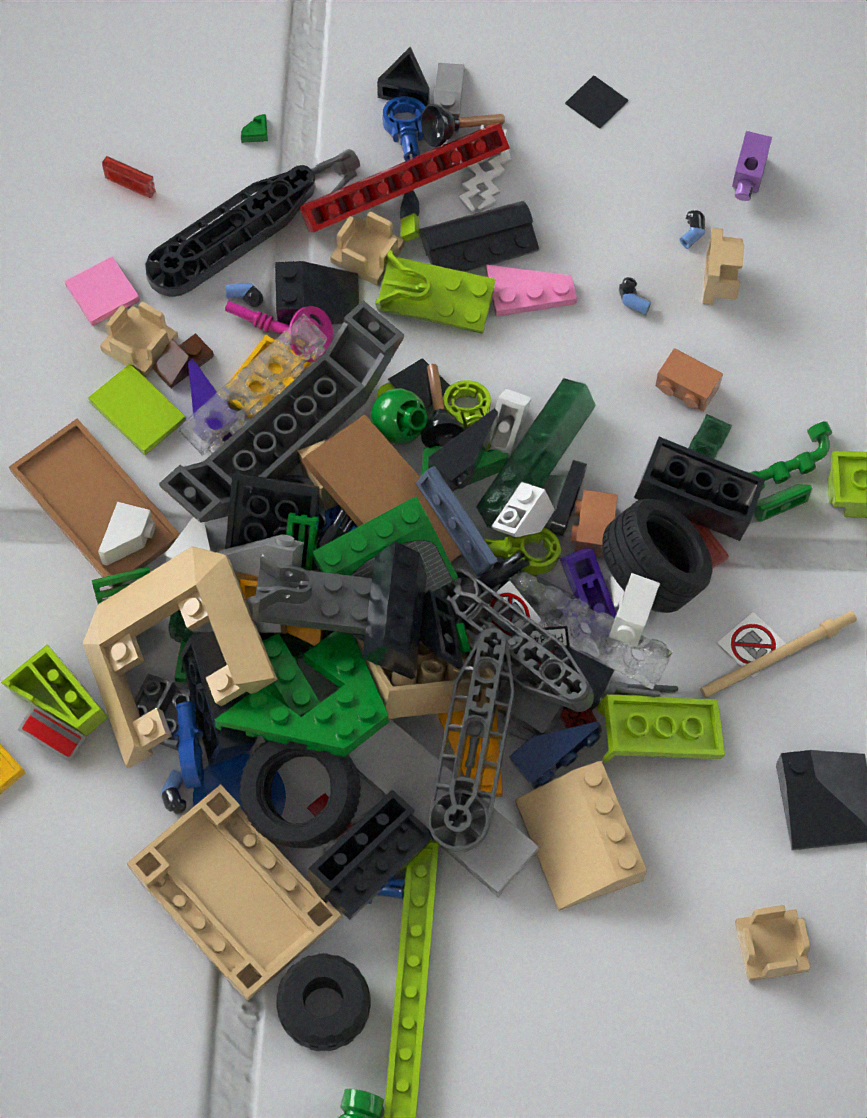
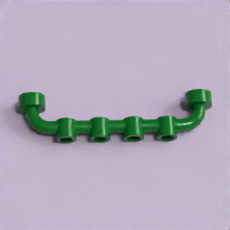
M828 422L817 423L807 430L811 441H818L819 447L817 450L810 453H801L791 460L779 461L767 469L752 471L750 474L763 478L765 481L773 478L775 484H780L790 479L791 475L789 472L799 469L801 475L816 469L815 462L823 459L829 452L830 441L828 436L832 434V430Z

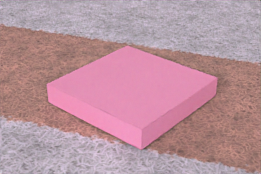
M113 257L65 281L67 289L92 326L113 316L121 305L128 308L140 301L139 295Z

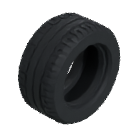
M655 499L638 500L605 528L602 539L604 560L620 587L625 591L631 573L660 583L651 607L652 611L661 613L678 611L709 585L713 568L706 543L693 524L671 505Z
M265 740L264 743H261L254 750L253 754L251 753L250 759L245 763L246 767L243 768L244 772L241 775L242 780L240 781L242 808H244L248 821L251 822L256 831L274 843L292 848L322 846L336 839V836H340L341 832L347 829V825H350L351 820L355 817L354 814L357 812V806L360 803L361 786H359L360 778L358 777V771H356V766L352 758L349 757V754L343 757L331 754L328 751L307 749L306 744L290 741L288 744ZM296 757H313L325 767L330 778L331 794L328 802L317 817L304 823L288 822L276 811L271 800V784L274 776L284 763Z

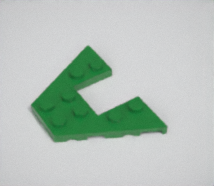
M334 631L304 653V662L340 687L337 691L301 717L267 691L261 689L258 692L247 695L215 719V727L218 730H221L222 727L246 731V736H262L266 740L288 744L290 741L306 744L307 749L328 751L331 754L346 757L389 723V717L354 636L349 633Z

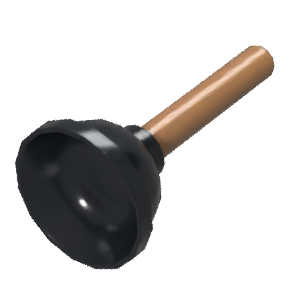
M429 104L422 113L421 129L427 144L432 147H438L448 141L453 136L454 131H458L459 128L478 127L481 124L485 126L496 123L503 124L505 116L503 114L458 118L438 104Z
M429 364L427 372L434 411L432 416L427 419V423L421 432V441L428 448L434 446L443 447L462 433L465 427L455 416L445 410L438 366L436 364Z

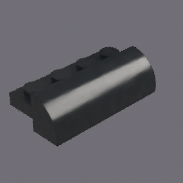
M524 201L419 229L426 256L429 257L430 264L462 272L540 250L532 226L534 221Z
M393 789L308 868L307 876L309 882L318 896L325 903L330 901L349 920L433 841L430 830L413 815L415 810Z

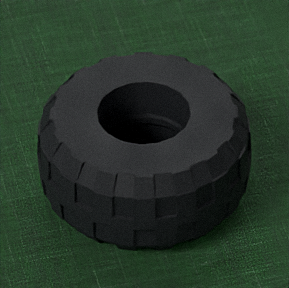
M319 953L302 958V960L293 964L287 970L279 984L276 1007L282 1027L294 1042L314 1051H332L348 1045L362 1032L369 1017L371 997L365 977H363L360 970L353 963L338 955ZM318 988H330L339 993L343 1001L336 1013L328 1017H318L306 1010V998Z

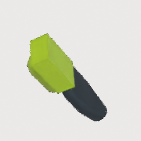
M414 190L404 194L400 207L401 238L405 242L419 237L418 215L420 209L419 200Z

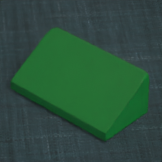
M796 484L758 500L753 514L758 522H762L804 504L809 500L812 487L808 484Z

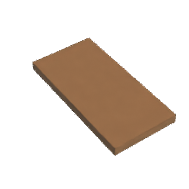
M365 414L311 451L301 461L358 527L417 496L450 562L453 563L463 555L416 485L420 476Z
M78 418L9 466L11 473L102 578L146 567L166 552L180 535ZM117 502L150 510L156 526L153 537L151 539L147 538L145 547L108 566L103 565L98 551ZM124 582L117 583V584H113V585H109V586H110L111 588H115V587L120 586V585L123 584Z

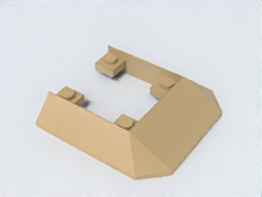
M192 546L96 607L82 644L127 768H131L153 755L152 748L172 736L162 710L155 708L140 717L125 673L144 662L136 636L176 611H181L186 627L191 631L198 629L209 621L212 625L227 664L206 677L216 704L223 706L246 691L250 694L258 692L277 680L227 555Z

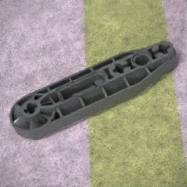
M454 569L458 578H461V583L453 581L434 591L451 602L455 624L463 623L465 630L468 629L477 636L473 643L469 642L471 650L484 631L481 628L483 625L486 626V629L497 628L492 622H487L489 618L514 636L512 638L505 634L508 639L511 663L519 668L513 676V683L525 693L570 708L576 712H582L591 707L594 700L593 690L565 645L472 574L462 569ZM475 585V594L464 592L463 588ZM492 598L505 607L499 613L489 606ZM513 614L525 622L522 627L518 628L509 621ZM534 629L547 638L541 644L530 637ZM493 640L488 645L494 649L495 645H498V641ZM555 645L565 652L566 658L560 660L551 653ZM560 674L557 679L551 680L554 675ZM530 677L540 686L536 689L524 685L522 682Z
M488 628L481 633L454 682L428 812V827L433 839L442 848L451 852H467L476 848L486 838L490 828L515 697L508 639L497 628ZM493 640H497L498 645H495L493 651L494 658L489 657L488 644H491ZM475 657L474 667H469ZM506 658L509 674L503 672ZM485 668H492L496 671L495 676L491 679H483L479 675ZM465 673L471 674L468 696L457 695L458 686ZM502 680L510 681L511 695L509 704L498 702ZM482 688L486 690L487 703H484L483 708H478L477 702L481 701ZM455 701L466 704L462 725L451 724ZM496 709L508 710L503 733L492 731ZM450 730L460 733L456 755L445 754ZM467 736H473L470 738V747L465 763L467 770L465 777L460 776ZM483 738L476 777L472 779L470 778L471 768H474L477 745L479 744V739ZM490 738L502 740L498 763L486 761ZM444 760L455 762L450 785L439 783ZM485 768L496 769L492 793L480 790ZM458 786H467L473 788V791L457 790ZM438 789L448 791L436 799ZM462 795L466 796L464 806L460 805ZM479 797L490 799L488 811L484 802ZM484 810L485 815L475 819L472 818L471 813ZM458 815H463L466 823L462 822L459 827H455L452 819L455 820L458 818ZM472 830L480 836L478 839L470 834Z

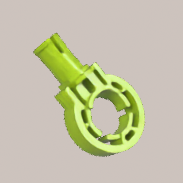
M462 380L455 382L444 393L443 402L445 410L455 416L465 426V430L490 412V393L485 386L476 381ZM477 394V401L479 403L475 407L459 408L455 405L458 398L467 396L476 398ZM490 441L485 451L490 449Z
M543 528L541 532L520 537L507 534L504 540L484 539L494 556L503 557V560L516 553L519 549L523 551L526 556L522 559L528 558L530 565L521 570L534 575L545 574L551 571L557 565L561 551L558 538L546 528ZM541 540H544L543 546L548 551L544 562L542 558H532V556L528 555L524 548L525 545L532 542L540 544Z

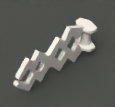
M504 129L503 131L507 139L508 131L507 129ZM508 149L500 152L499 156L489 160V157L467 167L475 177L462 183V186L468 191L460 195L459 200L470 212L474 213L475 208L469 199L478 194L481 199L485 200L478 206V211H482L496 203L493 196L500 194V190L491 180L505 172L502 164L511 162ZM489 160L488 164L493 170L484 172L479 164ZM483 184L488 190L480 194V190L477 187Z

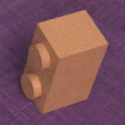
M674 348L659 370L655 386L664 394L673 395L682 400L688 407L697 408L704 412L720 387L723 373Z
M584 490L583 499L576 500L574 516L580 517L579 525H573L570 540V542L576 543L575 552L589 548L593 549L595 556L604 557L602 551L603 534L607 525L615 519L617 494Z

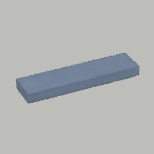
M433 466L427 469L416 482V485L476 576H482L498 560L437 468Z

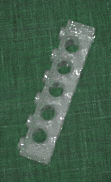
M303 314L181 425L179 432L202 456L208 451L214 453L224 443L222 438L229 432L234 435L245 424L242 420L249 413L252 416L256 415L265 406L263 401L269 395L273 398L285 388L283 382L290 376L295 379L306 368L303 364L310 358L316 360L326 350L324 345L328 339L327 336ZM293 344L299 345L303 349V354H293L289 346ZM269 364H280L283 372L279 374L273 373L269 369ZM257 381L262 385L263 390L261 392H253L249 388L248 383ZM230 400H238L243 408L239 411H233L229 408L228 402ZM212 418L218 419L222 423V428L213 430L208 426L207 421Z
M518 572L509 579L542 619L538 623L539 626L542 628L567 626L571 648L652 690L659 683L673 654V651L668 649L665 643L657 639L650 640L641 635L637 647L616 640V647L611 646L606 639L614 622V618L611 615L603 612L597 613L589 609V605L579 599L572 600L564 596L560 589L537 582L536 577L531 574ZM529 595L538 599L539 607L530 603ZM555 609H560L564 613L565 620H561L555 615ZM580 623H587L591 628V633L584 632ZM632 649L641 651L644 660L635 658Z

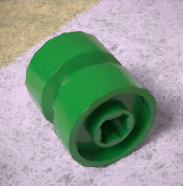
M345 1089L340 1105L344 1114L338 1118H380L384 1099L366 1091Z

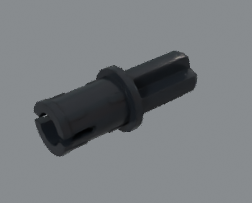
M519 549L501 563L496 562L492 569L477 579L490 589H493L502 582L507 583L510 581L512 575L529 566L530 562L528 558L522 559L526 555Z

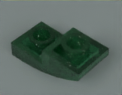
M706 414L688 448L716 459L732 429V425Z

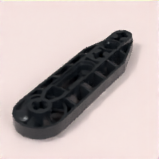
M298 165L288 172L252 183L155 248L149 254L145 263L146 277L151 288L159 294L169 297L186 294L286 227L300 210L299 206L304 205L314 194L316 188L315 175L311 168L305 165ZM194 275L190 280L186 279V276Z

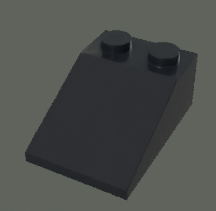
M305 261L275 262L276 314L278 322L290 325L293 316L298 310L303 307L314 306L322 309L328 315L331 324H343L344 317L359 305L358 273ZM310 314V318H313L318 322L319 325H321L319 319L313 314ZM301 317L297 320L295 326H298L301 322Z

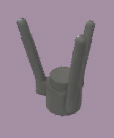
M347 149L336 157L317 164L311 170L313 174H316L333 166L338 175H346L333 189L332 192L343 188L351 179L357 176L355 170L360 167V161L353 150Z
M611 681L607 694L659 697L661 695L660 692H676L678 687L627 684Z

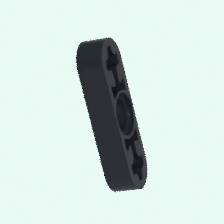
M577 460L572 461L550 526V531L556 535L564 537L585 476L587 463Z

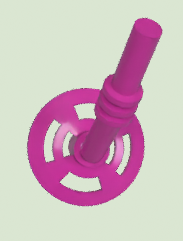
M228 301L225 306V311L252 322L254 327L258 325L259 329L264 328L266 332L270 330L288 336L293 352L297 357L306 362H315L326 352L333 340L331 321L328 315L318 307L307 306L301 308L293 316L290 325L273 320V316L268 318L266 313L263 315L261 311L256 313L231 301ZM310 314H313L319 319V321L321 322V326H319L316 320L310 318ZM301 317V322L298 324L296 328L295 324L297 320ZM323 336L321 347L316 352L313 346L317 343L318 337ZM298 347H299L300 349L306 351V354L302 353V352L298 349Z

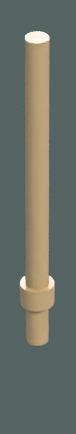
M849 611L834 620L829 618L819 624L818 628L701 687L702 695L704 698H707L824 637L829 639L839 633L838 630L857 621L856 615L853 611Z

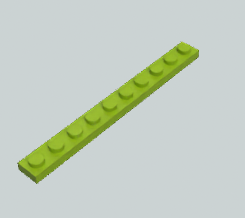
M431 842L406 866L384 1118H416L439 844L437 842Z

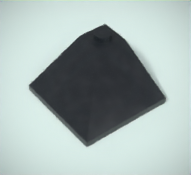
M234 472L232 474L225 549L278 535H286L289 513H296L297 516L307 515L309 518L313 516L319 517L320 487ZM318 520V529H317V538H316V547H315V550L317 549V542H318V536H319V520ZM295 523L293 538L298 541L299 523ZM306 525L302 567H306L310 525Z
M819 750L781 753L776 763L791 850L867 842V763L865 754Z

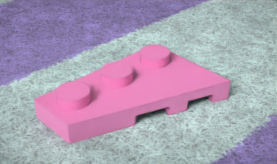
M486 265L487 277L496 279L492 296L496 317L577 303L571 275Z

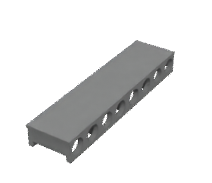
M389 719V723L349 753V757L352 758L359 776L383 797L393 789L415 810L413 815L429 829L428 812L439 760L392 719ZM444 764L439 783L450 785L453 772ZM458 786L457 790L473 791L472 788L467 786ZM438 789L436 799L448 791ZM465 795L461 796L460 805L464 806ZM479 797L484 802L488 811L489 803L485 801L483 798ZM493 807L490 828L486 838L476 848L467 852L444 850L499 897L506 886L531 858L538 854L539 846ZM480 810L471 813L472 818L475 819L477 817L485 815L484 810ZM458 815V818L455 820L452 819L455 827H459L462 822L466 823L463 815ZM474 830L470 832L476 839L480 837Z

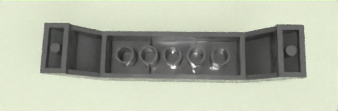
M363 300L344 317L343 324L322 356L205 461L185 467L179 465L159 483V486L200 523L227 517L229 513L232 474L235 472L277 479L291 472L300 463L298 450L326 440L366 403L403 341L404 334Z

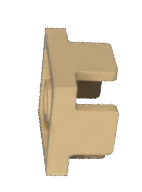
M369 212L366 216V221L359 217L355 220V218L349 216L337 234V248L331 255L330 261L346 271L358 273V277L378 286L385 275L388 251H393L394 256L397 257L404 247V239L393 234V224L391 221L377 214Z
M712 228L708 245L703 304H713L715 298L735 300L738 297L740 281H737V269H742L743 239L724 237L723 229Z
M144 302L139 304V309L132 305L128 312L127 308L121 305L106 323L108 336L100 345L101 351L126 366L131 364L144 377H147L168 343L172 339L176 341L178 333L166 325L162 312Z
M785 905L756 909L752 916L736 919L735 925L748 982L809 972L810 965L807 953L810 949V942L804 918H798L797 909L786 911Z

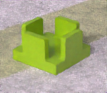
M832 451L828 499L829 503H833V507H845L844 517L867 518V452Z

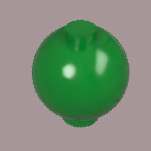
M395 388L382 393L376 399L371 409V422L391 444L403 445L414 441L421 435L427 423V411L421 398L414 392L403 388Z

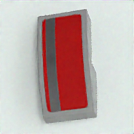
M34 704L17 729L69 762L86 737Z

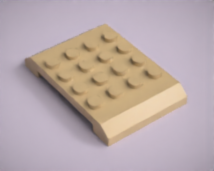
M221 784L127 863L129 869L139 882L232 986L248 1001L342 919V915L329 901L325 903L318 896L311 884L276 846L256 831L251 822L248 821L247 815L241 810L239 803Z

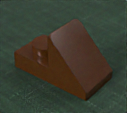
M196 333L180 345L172 339L157 360L153 370L170 388H173L189 376V360L193 358L200 368L212 359L214 354Z

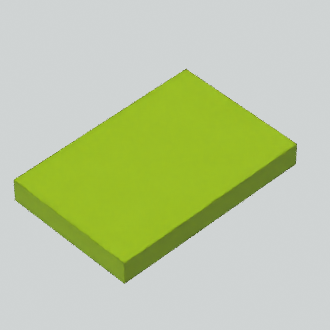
M128 364L88 397L89 403L143 455L150 452L187 421L186 416L131 364Z

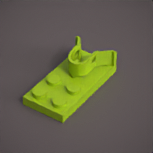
M388 251L385 275L379 298L375 301L377 310L481 334L484 333L496 279L395 257L393 251Z
M607 694L597 706V711L605 717L609 751L603 756V763H608L615 755L722 759L725 756L719 705L716 699Z

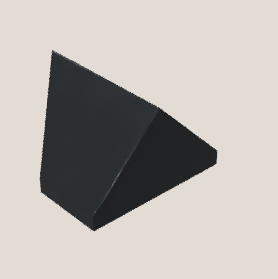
M410 46L378 78L377 96L386 100L401 96L413 97L421 101L426 107L430 104V88Z

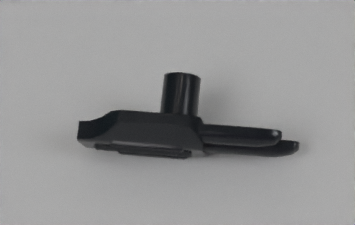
M343 509L340 510L332 525H328L325 530L320 532L317 549L348 533L353 526L354 521L346 514L338 527L346 513Z

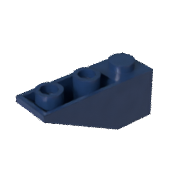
M596 721L531 737L509 756V759L529 784L536 789L539 785L543 786L551 782L556 776L554 773L560 767L564 766L566 768L578 758L577 753L585 746L587 748L592 747L601 738V724Z

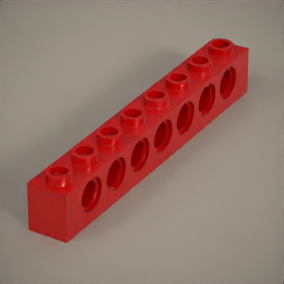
M491 124L301 205L299 209L308 231L316 232L349 218V216L356 215L510 149L501 124Z

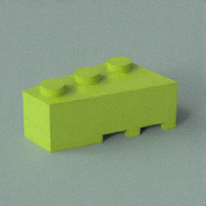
M48 644L1 682L12 693L32 705L34 704L84 736H88L109 718Z

